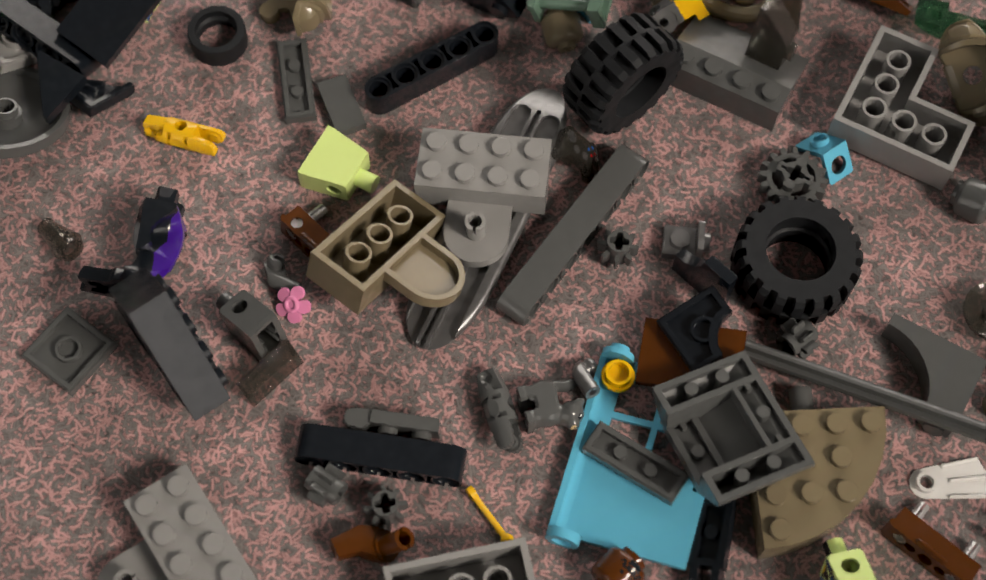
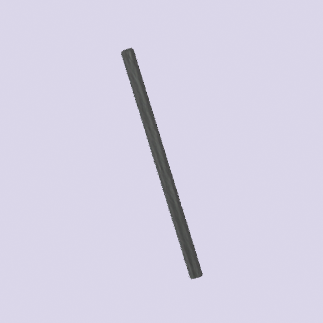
M746 339L745 351L752 362L877 406H885L886 409L986 444V422Z

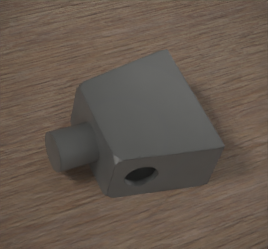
M246 290L239 291L235 296L230 292H225L218 298L216 307L219 309V314L229 332L266 368L291 346L276 314Z

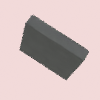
M67 306L21 354V357L73 396L117 349L118 345Z

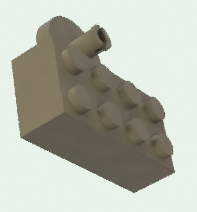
M396 179L311 251L306 277L357 315L389 285L409 300L421 306L436 308L449 305L461 294L466 275L461 261L452 252L434 240L442 230L446 215Z

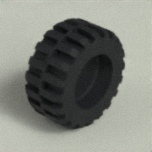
M637 12L632 13L630 16L625 15L618 22L609 24L602 33H598L593 38V41L582 49L578 59L573 61L570 66L571 70L564 79L565 83L562 88L564 101L595 133L610 135L611 133L620 132L622 128L629 127L636 119L643 117L646 114L645 112L651 107L653 108L658 103L659 98L669 90L670 84L675 81L678 76L677 72L681 70L684 54L682 46L651 15Z
M795 195L794 200H789L788 196L776 198L774 204L771 201L761 204L758 211H752L746 217L731 253L730 261L732 264L730 270L738 277L734 286L737 294L745 293L744 303L750 309L754 306L759 308L760 312L758 315L767 320L769 315L777 318L776 324L780 325L792 317L797 323L803 319L808 321L811 319L813 324L823 322L827 315L833 316L839 311L842 304H845L862 272L860 267L863 263V252L859 250L862 244L859 235L851 233L854 226L847 218L842 220L839 217L841 212L836 208L828 209L823 206L824 202L815 199L814 202L807 201L806 196ZM784 241L803 244L818 255L823 264L825 274L817 279L807 281L789 278L772 265L766 249L775 243Z

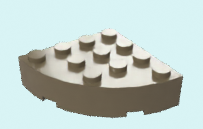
M885 406L783 411L813 458L815 465L749 493L757 559L784 556L815 543L832 533L859 505L873 484L883 458L887 432Z

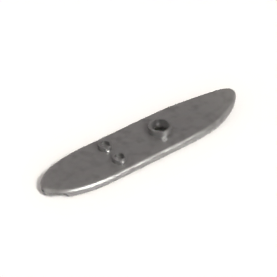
M542 88L533 90L511 104L495 123L490 133L552 139L551 173L566 129L567 108L564 98L554 89ZM512 213L508 247L499 260L491 265L479 268L463 265L466 275L465 283L461 294L454 302L443 307L432 308L421 306L408 300L407 328L415 345L422 349L435 350L454 341L469 327L494 290L531 213ZM443 223L442 230L438 233L434 240L445 247L443 236Z

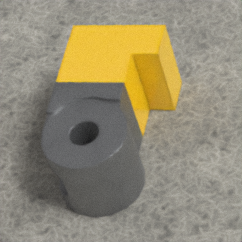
M662 0L654 5L648 13L670 34L675 30L677 24L694 14L699 21L710 15L702 0Z

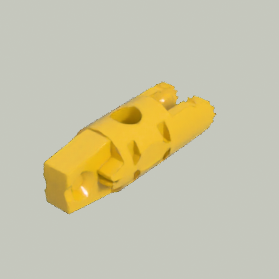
M148 114L143 122L144 132L147 136L167 145L210 156H215L218 151L215 143H222L226 137V133L223 130L175 117Z

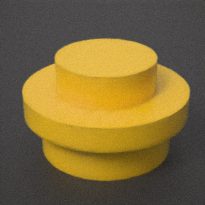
M614 359L604 365L601 372V380L608 390L616 393L625 392L634 383L635 371L627 361Z

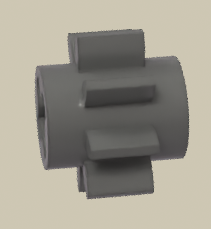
M622 227L613 232L605 230V241L600 240L597 250L603 252L601 262L608 261L613 264L615 270L618 265L624 263L627 266H631V256H636L639 250V246L633 245L635 234L629 235L623 231ZM615 246H621V250L615 249Z
M792 317L780 325L781 328L776 331V334L779 336L776 339L778 349L794 356L798 355L799 358L806 359L819 346L815 342L818 339V332L808 320L803 319L797 323Z
M328 463L326 468L317 465L305 480L304 487L310 490L306 498L324 508L327 502L335 506L348 488V484L342 480L346 473L331 463Z
M381 485V491L375 495L370 492L367 494L372 505L364 507V513L368 516L374 515L371 522L372 526L377 527L381 523L386 525L388 531H391V524L394 522H405L400 510H406L408 502L405 500L398 501L401 494L399 488L391 492L386 490L384 485ZM389 502V513H383L382 503Z

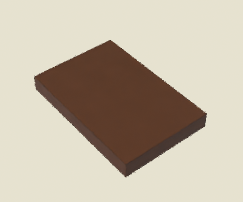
M645 318L635 379L637 385L654 387L690 372L656 323L658 319ZM721 327L718 334V345L723 354V359L745 350L747 331Z

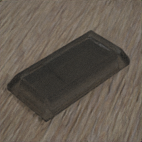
M284 339L238 379L236 385L250 404L255 407L303 363V360L289 340Z

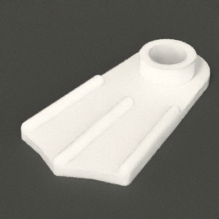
M978 457L957 460L915 470L909 478V486L912 492L922 499H986V470L981 465ZM920 478H928L932 483L931 488L923 487L920 483Z

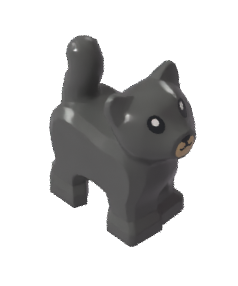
M573 378L566 381L540 380L530 386L516 387V400L520 414L524 413L525 415L523 422L527 434L533 433L537 428H549L557 424L569 430L579 428V424L584 418V398L567 401L561 405L557 394L558 392L572 391L577 386Z

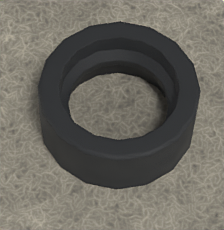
M210 6L195 14L188 24L187 36L195 57L202 63L210 66H225L234 63L243 56L248 47V34L241 15L234 9L225 6ZM216 25L232 27L236 32L234 38L229 43L219 47H210L202 44L200 41L202 33Z

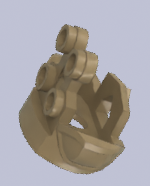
M267 0V2L260 6L259 12L263 21L268 24L276 23L280 19V13L289 12L293 19L297 36H302V33L316 29L320 23L332 21V0Z
M967 18L953 23L944 31L939 43L938 56L941 64L944 65L943 71L953 100H956L955 106L958 114L975 122L976 126L986 127V34L977 23ZM977 66L981 69L983 77L979 83L968 84L965 82L963 73L967 67Z

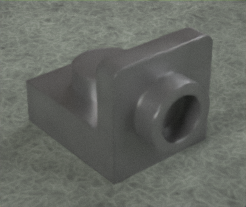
M699 221L697 228L665 225L661 258L674 260L675 255L682 249H686L699 258L702 257L703 252H709L711 233H705L706 221Z

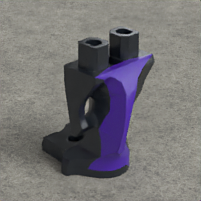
M159 186L155 199L145 197L138 209L139 212L133 230V243L137 255L135 262L131 265L111 270L83 266L78 274V279L82 282L80 286L81 291L114 298L108 289L144 267L153 276L160 274L162 278L171 272L183 248L184 239L187 236V229L182 219L185 209L182 204L178 203L180 196L178 190Z

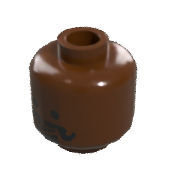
M612 547L592 566L591 571L595 580H644L643 569L645 565L641 558L630 548Z

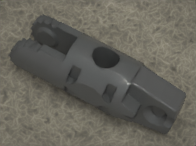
M494 367L486 369L477 374L476 379L480 402L489 430L492 432L499 449L508 450V452L514 454L516 452L519 453V451H522L524 443L521 438L522 434L518 425L519 419L510 392L498 369Z

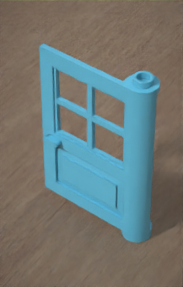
M612 343L611 346L603 347L594 375V380L600 387V392L595 397L586 401L584 418L579 424L544 538L552 544L568 549H578L580 542L608 550L612 547L621 549L628 547L641 559L686 571L705 497L697 492L690 478L685 483L672 506L582 453V447L600 421L610 426L611 419L651 429L645 447L650 451L653 450L657 432L664 433L657 409L653 421L614 412L619 393L612 392L603 385L601 380L602 369L607 362L614 359H622L631 364L635 371L636 379L638 362H635V356L630 352L628 346L621 343Z

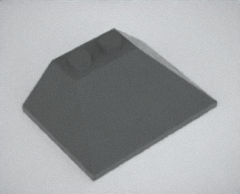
M745 350L652 387V394L665 436L697 492L717 507L815 465L813 458Z

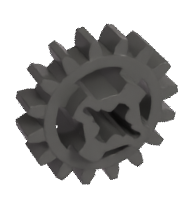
M783 147L780 149L778 156L771 152L767 161L763 160L757 176V182L760 183L758 192L767 193L764 202H775L776 198L788 196L789 200H794L795 195L806 196V200L814 202L815 199L822 201L829 181L824 178L827 169L818 168L819 158L809 159L810 151L807 150L801 155L798 154V148L794 147L791 153H787Z

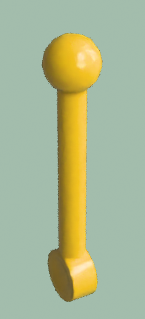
M471 485L466 488L465 491L471 500L475 502L499 534L500 542L513 540V536L504 531L479 498L476 490Z

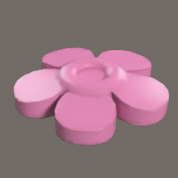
M294 286L290 291L289 288L284 287L277 293V297L282 303L276 305V312L281 317L287 315L290 323L301 322L302 314H307L311 310L310 301L301 300L306 293L304 288Z

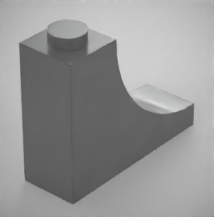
M894 313L881 336L896 345L912 364L919 381L921 400L963 414L986 366V359ZM917 419L915 420V422L923 425L924 431L933 436H944L947 438L951 434V431Z

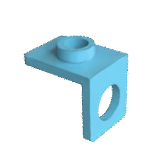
M816 132L795 145L799 152L804 153L808 150L810 155L821 158L823 168L827 169L825 177L829 180L828 184L830 185L835 184L853 171L845 139L831 136L827 133ZM837 156H841L843 160L842 167L837 173H833L832 162Z

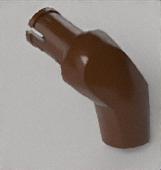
M357 525L330 538L329 544L338 562L360 557L371 562L385 564L393 562L398 557L399 552L411 548L414 544V535L407 527H400L390 532L386 529L370 525Z

